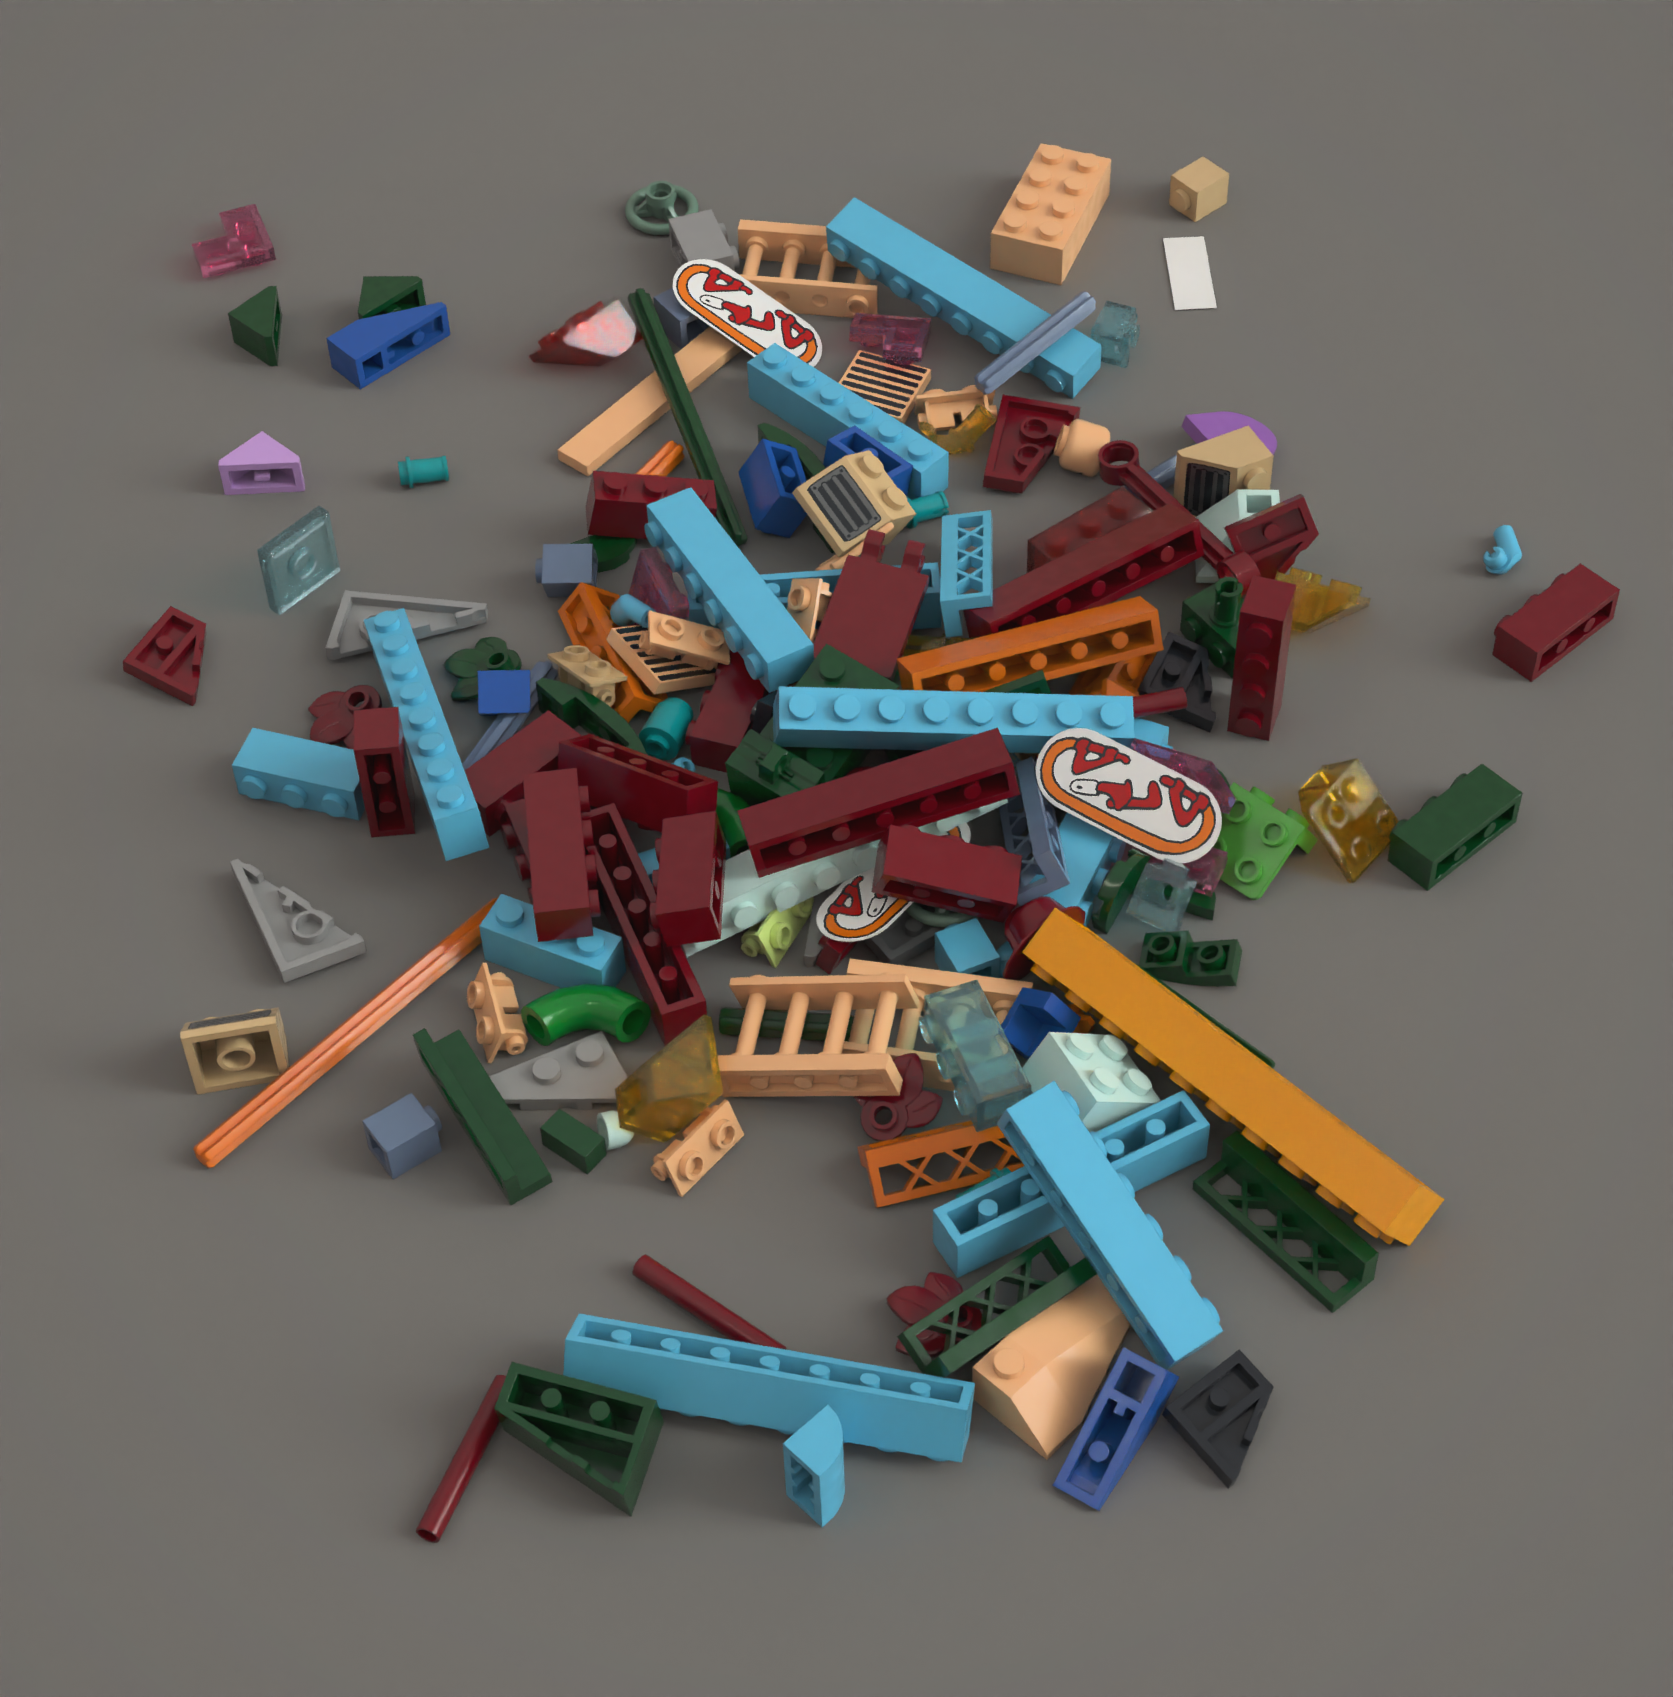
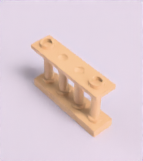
M740 219L738 226L739 258L746 260L743 272L739 275L793 313L877 320L878 285H870L871 279L865 277L858 269L854 284L832 282L836 266L856 267L846 261L841 262L828 251L826 226ZM761 260L783 262L780 276H757ZM798 263L820 265L817 280L795 279Z
M850 958L847 975H877L884 972L907 975L919 999L918 1009H903L895 1048L887 1047L886 1053L890 1054L892 1060L904 1054L916 1053L921 1060L924 1070L923 1087L978 1094L991 1099L1007 1098L1016 1100L1018 1064L1006 1063L1009 1045L998 1037L997 1032L1023 987L1033 989V982ZM875 1009L855 1011L849 1042L844 1041L842 1054H859L867 1051ZM921 1011L949 1014L941 1054L914 1050ZM967 1017L995 1020L988 1060L960 1057Z
M884 972L877 975L783 977L753 975L730 979L729 986L740 1006L746 1009L735 1053L731 1055H711L707 1071L723 1097L900 1096L903 1079L890 1054L886 1052L895 1010L918 1009L919 999L906 974ZM876 1009L867 1051L859 1054H842L851 1010ZM764 1010L788 1011L779 1052L774 1055H754ZM832 1010L823 1052L818 1054H798L807 1011Z

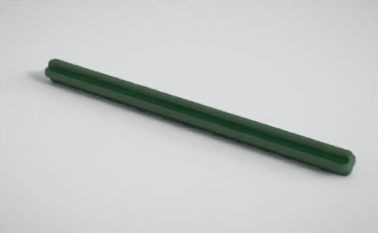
M638 288L635 293L629 294L628 303L698 479L714 480L717 502L715 518L739 548L740 545L746 544L747 534L650 294L645 293L643 288Z

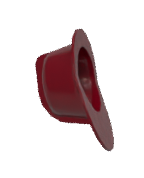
M1048 896L1035 898L1012 911L1005 922L1004 935L1013 953L1006 963L1003 979L1019 981L1031 972L1030 969L1035 962L1024 955L1022 951L1055 907L1081 924L1085 922V911L1079 906L1065 908Z

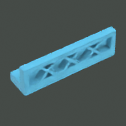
M991 510L942 516L940 605L946 637L963 636V610L993 606V520ZM977 527V528H975V529L972 530V531H968V530L962 529V528ZM970 546L977 547V549H975L972 552L965 551V549L969 548ZM970 567L977 569L971 574L964 572ZM971 588L979 591L977 593L963 594Z

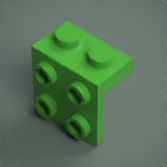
M1233 782L1218 804L1222 816V825L1215 845L1203 857L1192 862L1249 899L1258 900L1262 897L1295 846L1309 854L1318 839L1307 829L1311 822L1290 808L1284 814L1272 806L1275 800L1255 786L1250 791H1247Z

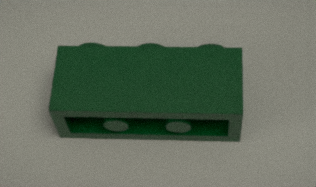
M1480 764L1469 774L1463 773L1459 775L1450 788L1439 797L1432 796L1429 798L1421 810L1410 819H1402L1394 826L1389 835L1391 842L1387 861L1428 891L1517 821L1523 793L1484 764Z

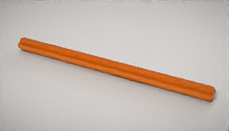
M493 898L196 1144L193 1150L200 1163L207 1168H213L482 943L479 925L498 898Z

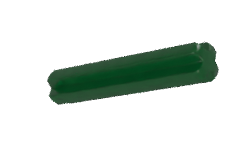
M721 1008L719 1014L720 1033L724 1035H739L746 1008ZM764 1010L758 1037L782 1038L788 1011ZM807 1012L801 1039L825 1041L831 1013ZM850 1015L845 1041L848 1042L854 1020L853 1015Z

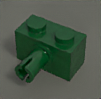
M1224 577L1182 602L1180 631L1187 640L1207 648L1208 657L1216 667L1222 668L1233 678L1239 615L1244 599L1241 597L1243 585L1241 582L1237 584L1238 579Z

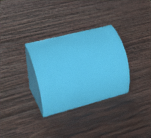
M826 1405L783 1443L786 1495L821 1527L825 1526L836 1515L845 1494L843 1430L837 1414L829 1405Z

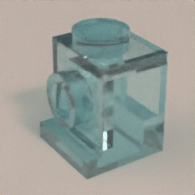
M1111 301L1105 303L1091 329V339L1101 344V362L1127 368L1130 347L1134 348L1140 334V325H1136L1138 315L1135 307Z
M1164 858L1162 864L1146 863L1125 913L1165 932L1180 931L1183 924L1181 919L1198 881L1187 877L1189 868L1174 860ZM1168 884L1174 888L1169 901L1165 899L1163 894L1164 888Z

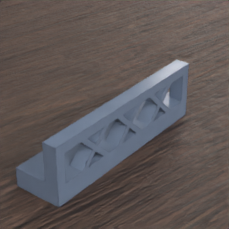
M1032 756L1016 763L1021 791H1019L1020 795L1008 798V803L999 807L1006 850L1009 853L1022 855L1017 896L1020 906L1070 884L1055 808L1045 798L1038 786L1036 763ZM1023 807L1025 809L1022 813H1012ZM1028 827V835L1026 837L1020 836ZM1033 851L1034 857L1031 860H1024ZM1037 874L1045 876L1044 878L1029 884Z

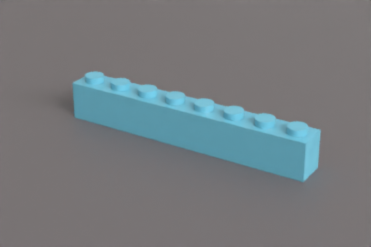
M855 197L826 226L828 251L834 258L841 262H848L858 268L868 279H876L889 287L898 297L907 298L919 305L929 316H937L947 322L959 334L968 335L980 342L990 353L1002 355L1051 316V314ZM1072 328L1020 371L1031 373L1044 381L1051 390L1062 392L1073 399L1101 368V344Z
M405 609L384 611L374 617L364 619L375 661L391 706L399 707L406 749L445 860L449 861L489 848L476 800Z
M779 686L773 703V742L781 747L929 750L994 728L999 729L1009 753H1040L1043 746L1053 736L1073 728H1085L1096 731L1128 748L1135 739L1133 696Z
M580 1313L565 1339L564 1376L657 1400L659 1409L676 1411L688 1417L704 1416L726 1420L734 1425L760 1426L793 1435L826 1405H829L840 1420L843 1430V1443L849 1442L876 1447L884 1452L899 1451L922 1455L934 1461L950 1460L962 1462L970 1435L975 1390L974 1382Z

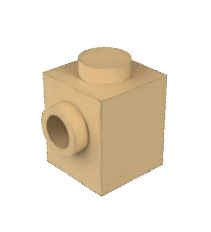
M1202 156L1171 175L1169 205L1192 221L1197 222L1227 203L1229 173Z

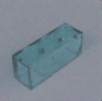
M978 980L924 996V1016L919 1017L921 1033L927 1044L934 1043L936 1047V1059L942 1077L945 1080L951 1078L955 1086L954 1098L962 1116L969 1115L976 1132L998 1126L997 1122L1007 1108L1031 1095V1085Z

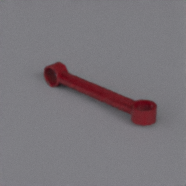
M1123 440L1112 441L1105 444L1099 450L1100 477L1105 483L1113 486L1126 485L1152 511L1170 503L1192 515L1140 467L1139 451L1133 443ZM1116 461L1128 462L1123 465H1111V463ZM1199 521L1204 556L1202 558L1217 571L1219 579L1224 577L1238 579L1237 584L1241 582L1243 585L1241 597L1245 596L1253 575L1261 577L1256 563L1243 550L1233 553Z

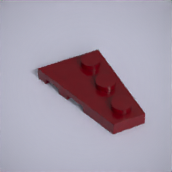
M1003 394L985 468L983 487L1023 493L1053 454L1062 426H1069L1073 420L1079 419L1081 407Z

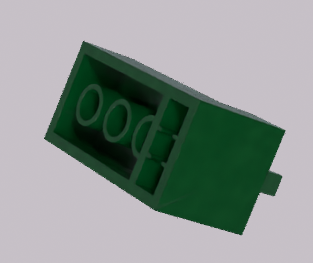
M827 643L795 685V687L900 690L898 684ZM772 717L760 734L750 729L736 750L733 751L725 762L730 792L741 796L751 806L844 777L850 770L860 766L871 749L781 747L773 742Z

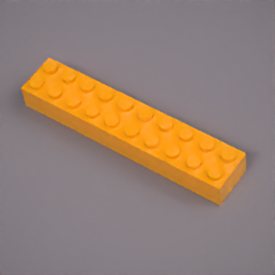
M1056 907L1022 951L1024 955L1035 962L1030 969L1033 973L1051 986L1055 985L1066 993L1064 996L1086 1013L1089 1012L1098 1018L1100 1025L1119 1039L1123 1038L1134 1046L1133 1050L1156 1067L1159 1066L1169 1073V1078L1188 1093H1194L1205 1101V1106L1226 1122L1230 1121L1236 1127L1243 1130L1241 1134L1263 1151L1266 1149L1277 1158L1282 1154L1278 1163L1301 1180L1303 1178L1314 1187L1320 1183L1315 1192L1336 1208H1342L1352 1216L1357 1212L1358 1214L1353 1221L1373 1237H1379L1389 1245L1396 1239L1410 1246L1445 1200L1105 940Z

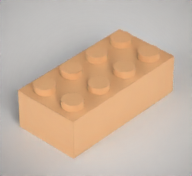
M1041 143L991 232L990 269L1062 285L1109 196L1111 159L1096 156L1092 153H1082L1056 145Z

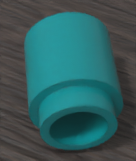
M670 697L655 706L638 736L649 756L660 760H671L677 756L685 742L688 725L694 717V712L687 702L679 698Z

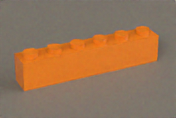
M1141 596L897 658L902 690L984 692L1043 670L1047 681L1164 649L1158 609Z

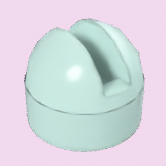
M615 1110L598 1113L597 1130L598 1134L605 1138L606 1151L621 1148L631 1141L635 1133V1127L629 1114Z

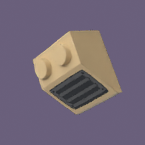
M1249 425L1178 450L1173 497L1194 517H1197L1237 489L1270 490L1274 455Z
M870 450L842 457L792 492L838 557L844 556L864 541L869 529L877 531L885 524L892 522L894 528L885 535L882 545L889 544L916 515V512L908 503L906 495L897 488L884 470L882 462Z
M279 1007L265 1010L256 1009L247 1013L223 1017H208L199 1021L187 1022L180 1031L181 1042L197 1095L270 1083L289 1068L286 1034Z

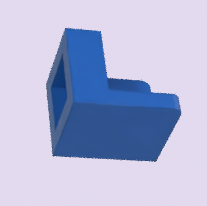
M530 670L478 671L479 715L498 716L497 714L529 713L531 710Z
M1023 987L1001 1024L997 1035L1023 1058L1028 1060L1048 1032L1073 1033L1081 1017L1052 992Z

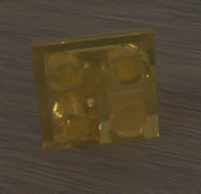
M1291 567L1289 574L1277 572L1275 580L1296 584L1291 630L1310 634L1369 606L1371 598L1360 595L1362 590L1360 586L1331 579L1329 586L1320 583L1323 575Z
M1358 758L1322 765L1298 791L1302 814L1348 883L1356 882L1391 842L1389 840L1390 832L1399 822Z
M701 1016L615 1088L620 1128L666 1143L723 1094L716 1042L710 1016Z

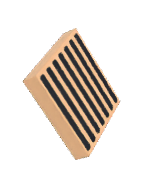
M859 350L839 381V384L905 424L915 407L916 396L923 394L931 380V369Z
M640 625L611 628L606 639L607 642L653 694L714 685L716 672L714 667L709 671L703 667L681 662L682 653L677 652L673 660L653 654L647 655L645 649L639 648V639L642 632H648V628Z

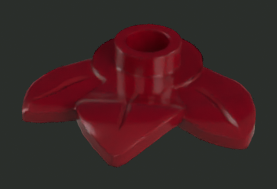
M357 685L346 692L331 691L318 697L308 708V711L317 718L310 730V740L330 745L344 740L347 748L353 749L354 710L381 708L382 699L377 690L369 685ZM364 701L363 704L355 707L358 703Z
M916 1053L904 1054L893 1060L903 1079L900 1096H853L862 1107L860 1120L865 1133L876 1141L900 1137L906 1128L925 1127L939 1113L943 1098L931 1091L922 1090L924 1070L921 1060ZM884 1109L891 1111L892 1119L889 1123L881 1125L876 1122L875 1118L879 1111Z
M930 1272L925 1279L924 1288L916 1285L904 1286L888 1295L886 1300L889 1308L908 1325L906 1327L908 1329L964 1291L958 1281L951 1276ZM966 1305L959 1307L958 1317L966 1320L957 1323V1326L973 1331L980 1329L982 1320L980 1309ZM948 1315L938 1322L947 1324ZM926 1329L916 1336L930 1357H935L944 1351L946 1334ZM956 1337L955 1345L963 1339ZM898 1339L896 1343V1351L905 1355H909L905 1347Z

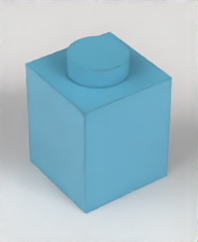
M977 918L960 924L954 923L943 930L935 932V962L940 970L999 978L1000 956Z

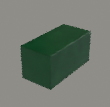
M560 1108L540 1127L542 1144L587 1175L607 1155L605 1138Z

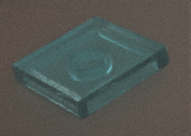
M319 505L257 549L269 607L278 615L287 611L340 571L330 515L327 510Z

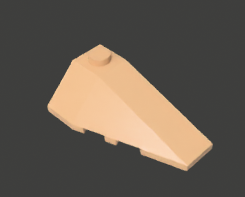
M1098 1275L1009 1333L973 1366L972 1382L975 1383L973 1400L1046 1460L1082 1427L1088 1415V1408L1097 1390L1101 1388L1107 1376V1370L1131 1328V1324Z

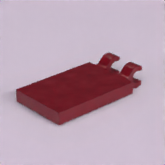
M869 529L864 540L861 556L848 555L813 643L814 659L827 643L893 682L898 669L897 658H901L929 586V575L920 573L925 562L923 552L926 544L909 539L901 568L880 563L885 551V545H882L885 533Z

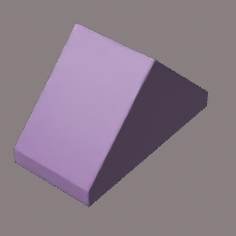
M263 431L219 460L218 467L225 495L305 491L300 457Z

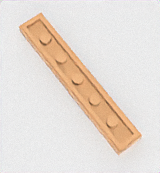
M709 326L678 351L674 356L689 393L742 351V348ZM656 371L651 373L557 449L558 459L582 474L590 476L593 471H596L671 408Z

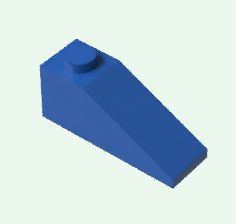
M438 302L354 321L326 338L332 368L361 390L451 335L447 307L444 303Z
M1123 1347L1053 1486L1100 1511L1156 1424L1179 1376Z

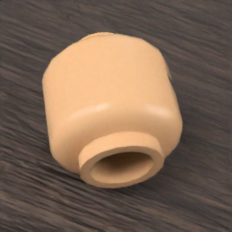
M1075 419L1069 426H1062L1055 445L1054 455L1059 457V464L1063 469L1093 477L1099 472V450L1110 442V432L1104 426L1082 419Z

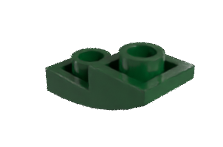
M1189 930L1145 933L1139 965L1156 978L1168 982L1197 986H1236L1242 949L1238 939L1193 942Z

